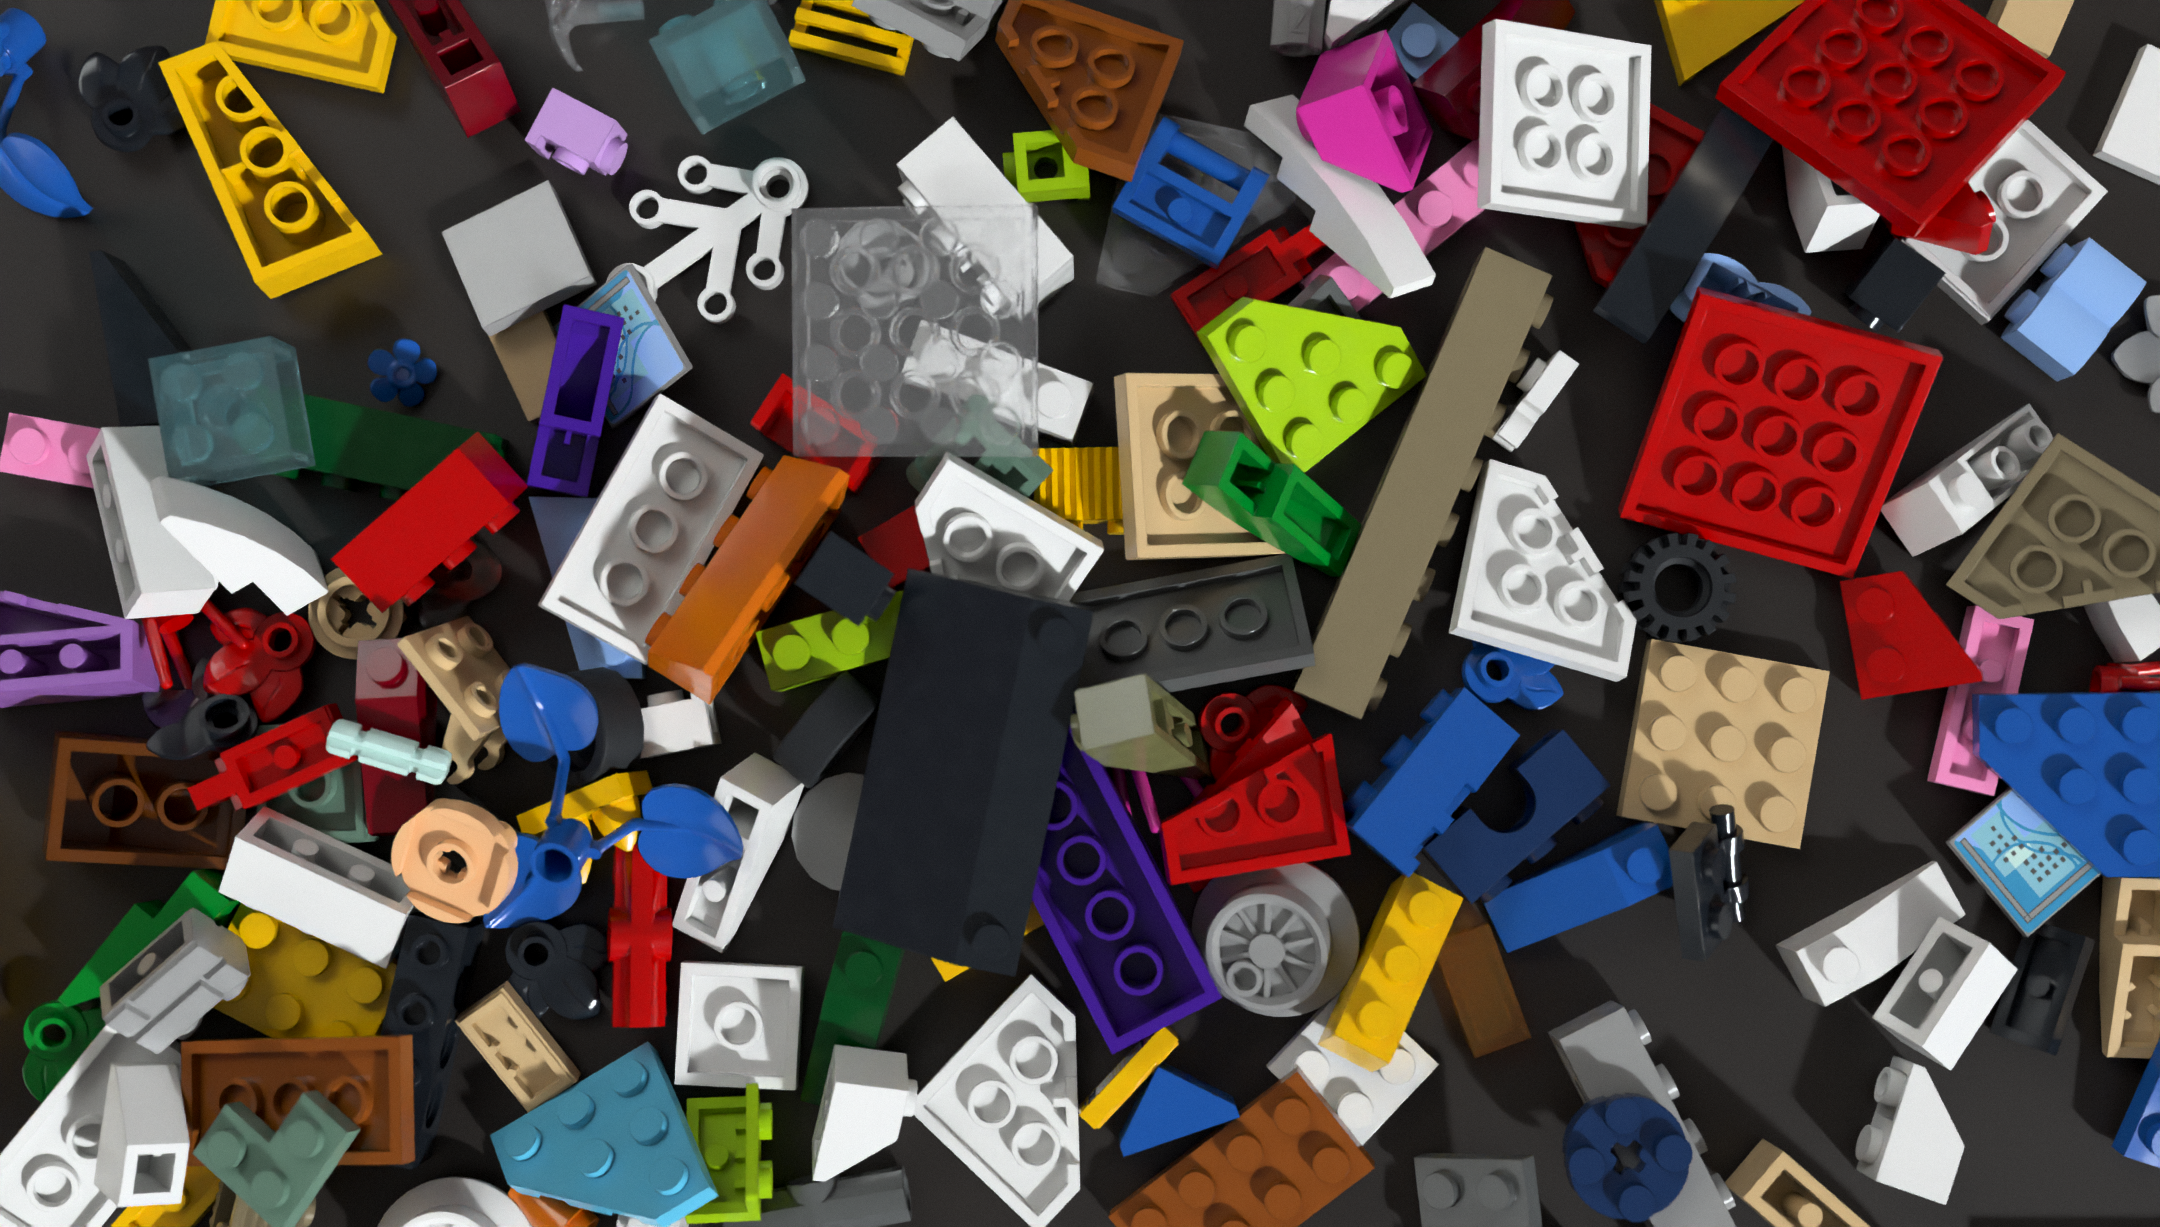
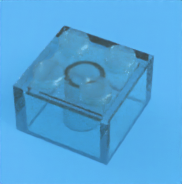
M714 0L713 7L694 17L690 14H684L669 20L661 26L659 35L648 40L681 104L702 135L806 81L795 54L767 0Z
M272 336L148 359L169 478L205 487L316 466L295 347Z

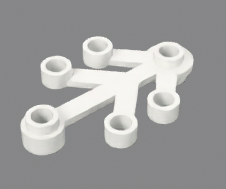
M697 155L685 158L678 167V179L689 193L703 195L712 188L745 194V196L728 208L662 198L653 190L637 192L630 200L629 211L632 218L641 227L655 229L664 223L695 228L697 230L644 267L634 263H625L617 266L611 271L607 281L626 265L633 264L652 298L656 301L657 289L712 251L706 288L700 293L697 306L699 312L707 321L713 324L726 323L733 317L736 310V303L730 292L741 229L760 216L757 252L748 259L746 274L753 285L762 290L774 289L783 280L784 268L779 260L785 219L787 216L796 213L804 205L809 190L805 173L798 164L790 159L782 157L769 158L761 162L752 171L710 164L707 159ZM695 166L706 168L707 177L702 183L695 185L688 183L687 174L691 168ZM782 179L789 182L790 189L784 197L774 198L769 195V187L774 181ZM647 200H654L659 205L657 214L650 219L641 218L639 215L641 204ZM770 261L775 264V273L770 279L759 280L755 277V268L760 262ZM722 295L727 300L725 310L718 315L708 313V300L712 296Z

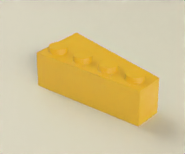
M217 40L159 62L253 280L270 299L382 255V252L366 230L266 105Z

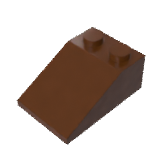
M55 730L42 852L47 861L226 869L235 837L244 828L246 809L235 811L230 799L217 806H208L197 811L187 788L219 774L214 761L221 757L219 753L222 752L208 750L191 759L170 760L157 756L147 750L146 744L150 738Z

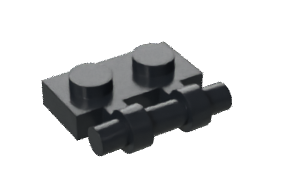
M1719 804L1711 807L1709 810L1711 824L1692 822L1669 849L1682 959L1706 962L1721 941L1729 937L1733 922H1740L1746 918L1745 901L1750 896L1748 876L1741 872L1739 855L1745 847L1742 827L1736 824L1734 807L1728 804Z

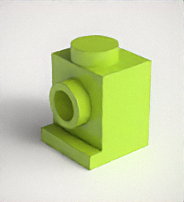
M1053 130L1013 133L1014 152L1003 153L1004 176L1014 188H1017V191L1026 202L1078 198V201L1090 200L1088 168L1072 162ZM1042 163H1051L1057 168L1058 171L1054 178L1039 179L1035 174L1037 166Z

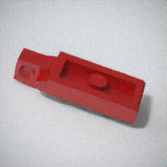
M1311 224L1293 236H1290L1284 226L1274 232L1269 229L1223 259L1217 270L1211 267L1170 294V299L1202 347L1204 346L1196 332L1241 297L1273 302L1299 285L1303 278L1313 272L1307 260L1326 248L1327 245L1309 231Z
M337 703L322 706L219 753L221 757L214 761L219 774L187 788L196 810L198 811L208 806L214 807L230 799L235 811L252 808L357 761L359 756L351 755L350 759L330 754L326 750L328 733L333 723L343 719Z

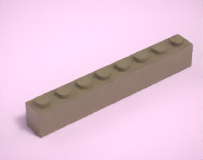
M1485 247L1476 258L1428 368L1427 376L1422 382L1361 523L1362 526L1341 577H1338L1311 639L1315 666L1298 669L1290 688L1291 691L1355 720L1362 719L1365 710L1375 713L1388 684L1387 679L1380 677L1389 655L1396 658L1400 656L1412 629L1411 624L1404 622L1412 600L1422 603L1434 579L1436 570L1427 565L1436 545L1445 548L1457 526L1460 515L1451 512L1460 490L1467 493L1471 491L1481 470L1483 460L1474 457L1484 435L1489 438L1494 437L1504 417L1507 405L1498 401L1507 381L1516 384L1528 361L1530 350L1523 348L1522 345L1530 326L1540 329L1550 310L1554 296L1545 292L1552 275L1488 247Z

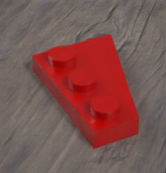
M1325 733L1160 821L1161 847L1167 884L1170 885L1351 855L1332 733Z

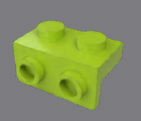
M746 1083V1096L687 1098L686 1119L719 1196L686 1215V1224L761 1221V1199L773 1198L772 1160L761 1161V1140H772L773 1138L772 1102L761 1103L759 1083Z

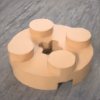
M439 798L415 814L400 828L392 846V868L395 877L402 874L404 883L411 890L406 894V897L421 912L443 922L456 924L469 922L474 916L488 914L497 908L511 892L518 873V857L515 851L518 838L511 825L504 821H498L494 815L484 808L466 801ZM454 850L465 859L467 867L465 866L459 873L450 870L451 860L443 856V851L450 852Z

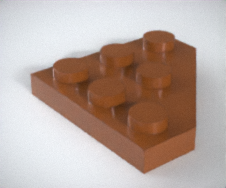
M1009 0L998 23L995 41L1072 162L1132 182L1180 58L1184 40L1066 0Z

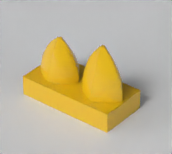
M647 770L616 773L566 794L561 814L563 819L573 818L580 820L588 827L591 835L589 820L593 819L600 833L606 836L628 820L641 818L639 799L644 798L646 793L653 788ZM551 801L516 816L522 833L532 834L536 837L544 834L547 829L545 819L550 813ZM639 831L628 834L614 845L626 852L632 851ZM591 858L587 859L581 870L582 884L587 881L592 863Z

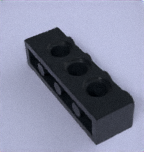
M423 912L413 913L408 916L381 1035L413 1034L415 1161L391 1166L413 1170L432 1157L461 1034V1029L455 1020L460 1013L467 1009L485 932L483 921L471 919L469 922L458 924L434 919Z

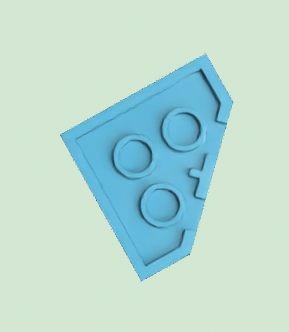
M648 1041L490 1135L507 1184L521 1194L537 1198L542 1195L565 1201L570 1206L611 1216L612 1213L636 1218L643 1224L656 1227H668L719 1196L659 1053Z

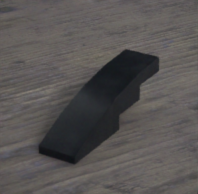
M1722 107L1711 120L1688 161L1675 176L1654 214L1647 221V225L1642 227L1593 312L1645 344L1718 233L1772 143L1773 138L1727 108Z

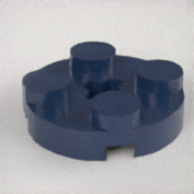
M1638 1093L1614 1094L1608 1097L1603 1095L1584 1104L1568 1123L1563 1136L1562 1152L1565 1154L1564 1165L1567 1171L1566 1175L1574 1192L1598 1213L1613 1219H1627L1631 1222L1648 1220L1653 1214L1667 1208L1677 1198L1687 1180L1693 1154L1691 1145L1686 1140L1680 1123L1672 1113L1653 1099ZM1633 1140L1637 1141L1640 1146L1636 1153L1640 1158L1638 1165L1633 1169L1626 1167L1621 1172L1614 1170L1613 1167L1616 1164L1617 1158L1611 1153L1613 1146L1618 1142L1627 1147Z

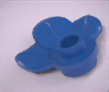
M1472 640L1474 649L1466 655L1463 661L1462 679L1466 689L1479 700L1488 703H1498L1507 699L1524 710L1534 711L1552 705L1563 696L1564 693L1560 683L1549 672L1555 664ZM1488 662H1493L1501 672L1500 681L1493 680L1487 674L1486 665Z

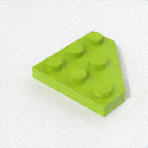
M1241 297L1196 332L1268 457L1278 464H1295L1304 473L1427 376L1402 328L1385 323Z

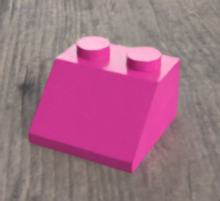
M1386 29L1322 52L1296 107V120L1299 130L1307 141H1313L1322 161L1400 193L1413 190L1433 130Z

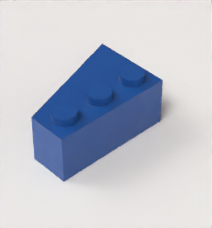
M1465 687L1455 688L1451 694L1447 693L1444 689L1440 690L1420 713L1419 716L1426 723L1410 740L1403 734L1381 758L1380 762L1387 768L1372 786L1363 780L1347 797L1348 799L1343 802L1344 810L1347 812L1345 816L1347 830L1390 868L1407 877H1410L1420 864L1415 859V856L1435 833L1439 836L1444 834L1454 821L1451 817L1452 813L1470 792L1474 793L1479 789L1520 736Z

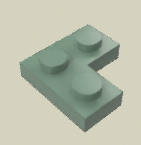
M318 1090L305 1092L300 1096L276 1133L245 1104L238 1101L225 1104L192 1154L271 1227H295L361 1129Z

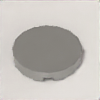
M848 772L825 778L805 794L794 813L791 838L797 860L812 879L831 890L840 891L865 774Z

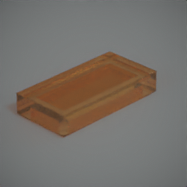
M1483 922L1446 936L1436 961L1471 1055L1477 1058L1531 1038L1489 923Z

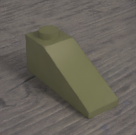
M1144 673L1074 691L1077 713H1073L1070 719L1074 741L1080 750H1083V752L1102 765L1197 780L1211 777L1206 743L1199 731L1198 717L1147 674Z

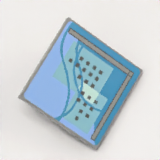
M633 264L626 265L578 306V308L624 318L605 411V417L612 429L619 427L653 400L655 396L662 393L693 368ZM560 322L553 327L556 334H558Z
M2009 787L1946 841V844L2022 936L2029 937L2100 874L2060 834L2053 831L2019 799V795Z

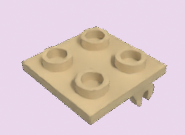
M465 616L404 637L397 644L398 647L451 712L442 749L452 754L451 761L456 762L457 770L447 779V782L449 784H458L469 779L474 772L473 759L483 747L488 750V756L478 764V768L489 770L499 765L504 759V745L507 742L500 724L499 696L502 683L511 669L494 649L490 635L484 628L474 623L469 616Z

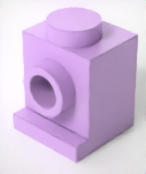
M553 87L525 138V141L538 155L549 160L553 150H555L552 156L555 161L581 175H585L588 167L605 176L607 173L614 175L623 163L628 149V144L624 142L628 134L617 120Z

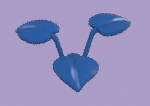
M9 8L0 15V77L3 75L13 76L0 109V187L22 206L44 215L61 218L87 215L93 207L82 198L73 177L58 156L43 142L27 134L10 133L7 135V126L23 84L33 74V70L26 62L46 43L44 30L31 15L17 8Z
M526 663L514 665L502 683L499 696V717L503 734L513 750L525 760L540 762L556 754L558 767L550 813L545 819L547 829L541 839L528 833H516L518 838L515 849L518 857L517 878L511 892L499 906L487 915H483L485 928H512L528 921H545L565 912L574 904L582 888L581 870L587 859H599L606 849L634 831H641L638 838V849L645 862L655 871L665 876L694 878L708 874L725 863L741 858L744 849L743 842L730 814L709 794L685 784H664L650 789L642 801L643 818L628 820L598 841L593 840L588 827L580 820L573 818L563 819L561 814L570 767L568 750L584 749L596 736L598 726L596 701L581 683L562 673Z

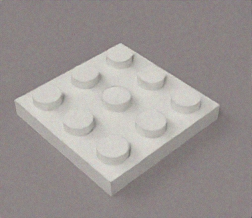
M1500 19L1484 24L1482 30L1477 208L1629 229L1647 225L1651 45Z

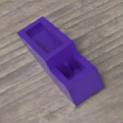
M563 305L527 479L528 487L578 498H587L624 323L623 317Z

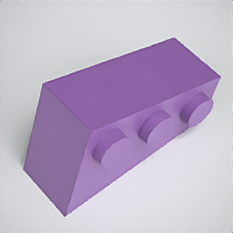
M5 590L0 591V708L138 696L146 692L161 691V685L154 668L144 628L141 624L133 620L74 606L29 598L23 594Z

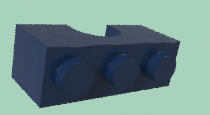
M1551 729L1507 767L1520 783L1525 794L1524 811L1515 824L1503 830H1491L1477 817L1471 808L1461 806L1451 815L1454 821L1444 834L1439 836L1435 833L1421 849L1422 853L1464 901L1472 904L1478 898L1483 903L1494 899L1512 882L1507 874L1524 859L1529 864H1533L1541 859L1558 842L1553 834L1570 820L1575 825L1582 823L1603 805L1604 802L1599 795L1611 785L1563 729Z

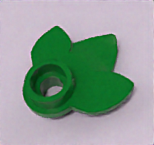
M52 1000L37 1006L27 1017L23 1027V1037L30 1052L24 1062L22 1074L25 1086L41 1103L106 1025L102 1019L101 1006L82 1011L76 1005L66 1007L58 1000ZM49 1024H57L65 1030L66 1038L60 1041L51 1040L46 1036L44 1027Z

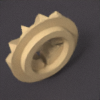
M339 567L324 576L329 592L309 603L308 619L315 638L327 651L342 658L357 660L358 641L398 638L402 623L407 619L401 599H398L383 613L370 601L366 611L372 616L371 620L376 623V626L357 622L349 628L347 622L352 614L345 608L346 604L340 598L362 602L366 599V596Z

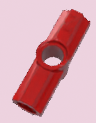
M635 843L633 850L630 852H626L614 845L612 883L614 885L613 907H609L607 924L608 962H612L611 1027H664L665 1016H667L666 962L671 960L673 936L671 907H667V876L655 871L645 862L638 849V843Z

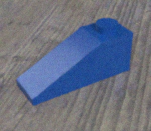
M1638 822L1511 882L1494 899L1487 903H1483L1482 900L1481 902L1504 951L1509 953L1629 907L1673 886L1669 847L1657 824Z

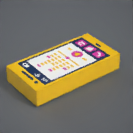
M1168 1025L1141 1039L1079 1105V1115L1094 1130L1096 1128L1100 1129L1179 1044L1177 1032Z

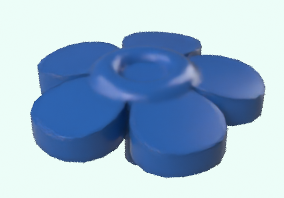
M400 338L393 345L394 357L388 351L381 348L375 349L368 357V368L373 373L382 375L373 379L370 384V391L381 402H389L397 395L398 400L403 405L411 407L419 404L424 398V390L416 382L423 384L433 382L437 375V368L435 362L426 357L419 358L420 347L415 341L408 338Z

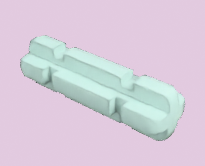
M344 719L333 723L328 733L326 750L330 754L350 759L351 755L359 756L358 762L404 776L413 772L416 773L417 780L434 785L441 784L449 772L452 754L441 748L428 745L427 748L422 749L419 748L420 742L374 728L365 732L362 731L363 726L361 724Z

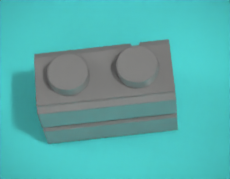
M194 907L189 909L99 987L102 1019L107 1026L127 1038L132 1036L136 1043L155 1054L161 1053L177 1038L183 1040L190 1037L200 1026L203 1016L222 999L225 1001L232 1000L243 990L248 977L251 975L246 944L241 937L222 925L218 927L214 920Z

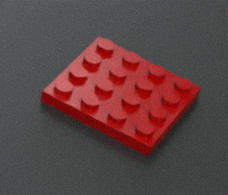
M1805 0L1720 83L1715 98L1914 238L2058 88L2067 72L1959 0Z
M1698 286L1619 504V515L1621 518L1681 534L1699 535L1698 538L1709 539L1715 543L1853 579L1943 356L1939 350Z

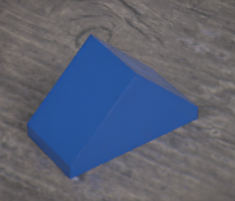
M1162 1061L1146 1078L1119 1134V1143L1123 1157L1239 1118L1233 1096Z

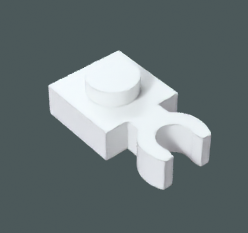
M1561 350L1551 356L1547 362L1537 357L1516 385V387L1524 392L1492 439L1509 452H1512L1515 448L1517 449L1529 434L1538 418L1547 410L1576 370L1579 363Z

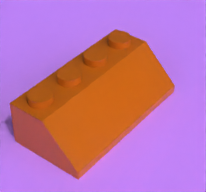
M787 455L781 458L773 471L765 466L758 473L746 494V497L751 499L752 502L741 518L731 514L718 531L713 545L719 549L707 567L697 563L684 580L679 594L685 598L673 616L663 612L647 634L644 643L651 647L648 650V666L710 705L756 638L755 632L761 631L841 513L850 475L839 468Z

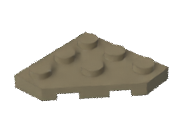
M2057 433L1946 583V586L1997 619L2160 593V497Z

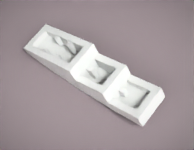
M1293 94L1250 105L1244 126L1282 157L1276 178L1316 210L1309 229L1311 233L1390 299L1433 284L1436 276L1434 270L1406 222L1379 184L1322 161L1313 141H1307L1302 136L1296 120V107L1299 100Z

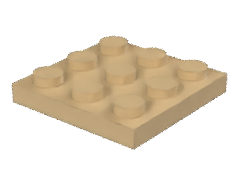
M1124 373L1115 376L1125 559L1144 560L1287 554L1237 525L1182 484L1205 431L1241 432L1266 454L1221 375Z
M1646 640L1616 816L1688 828L1692 822L1711 824L1710 808L1719 804H1728L1734 807L1736 824L1742 827L1744 839L1800 849L1830 671L1661 640Z

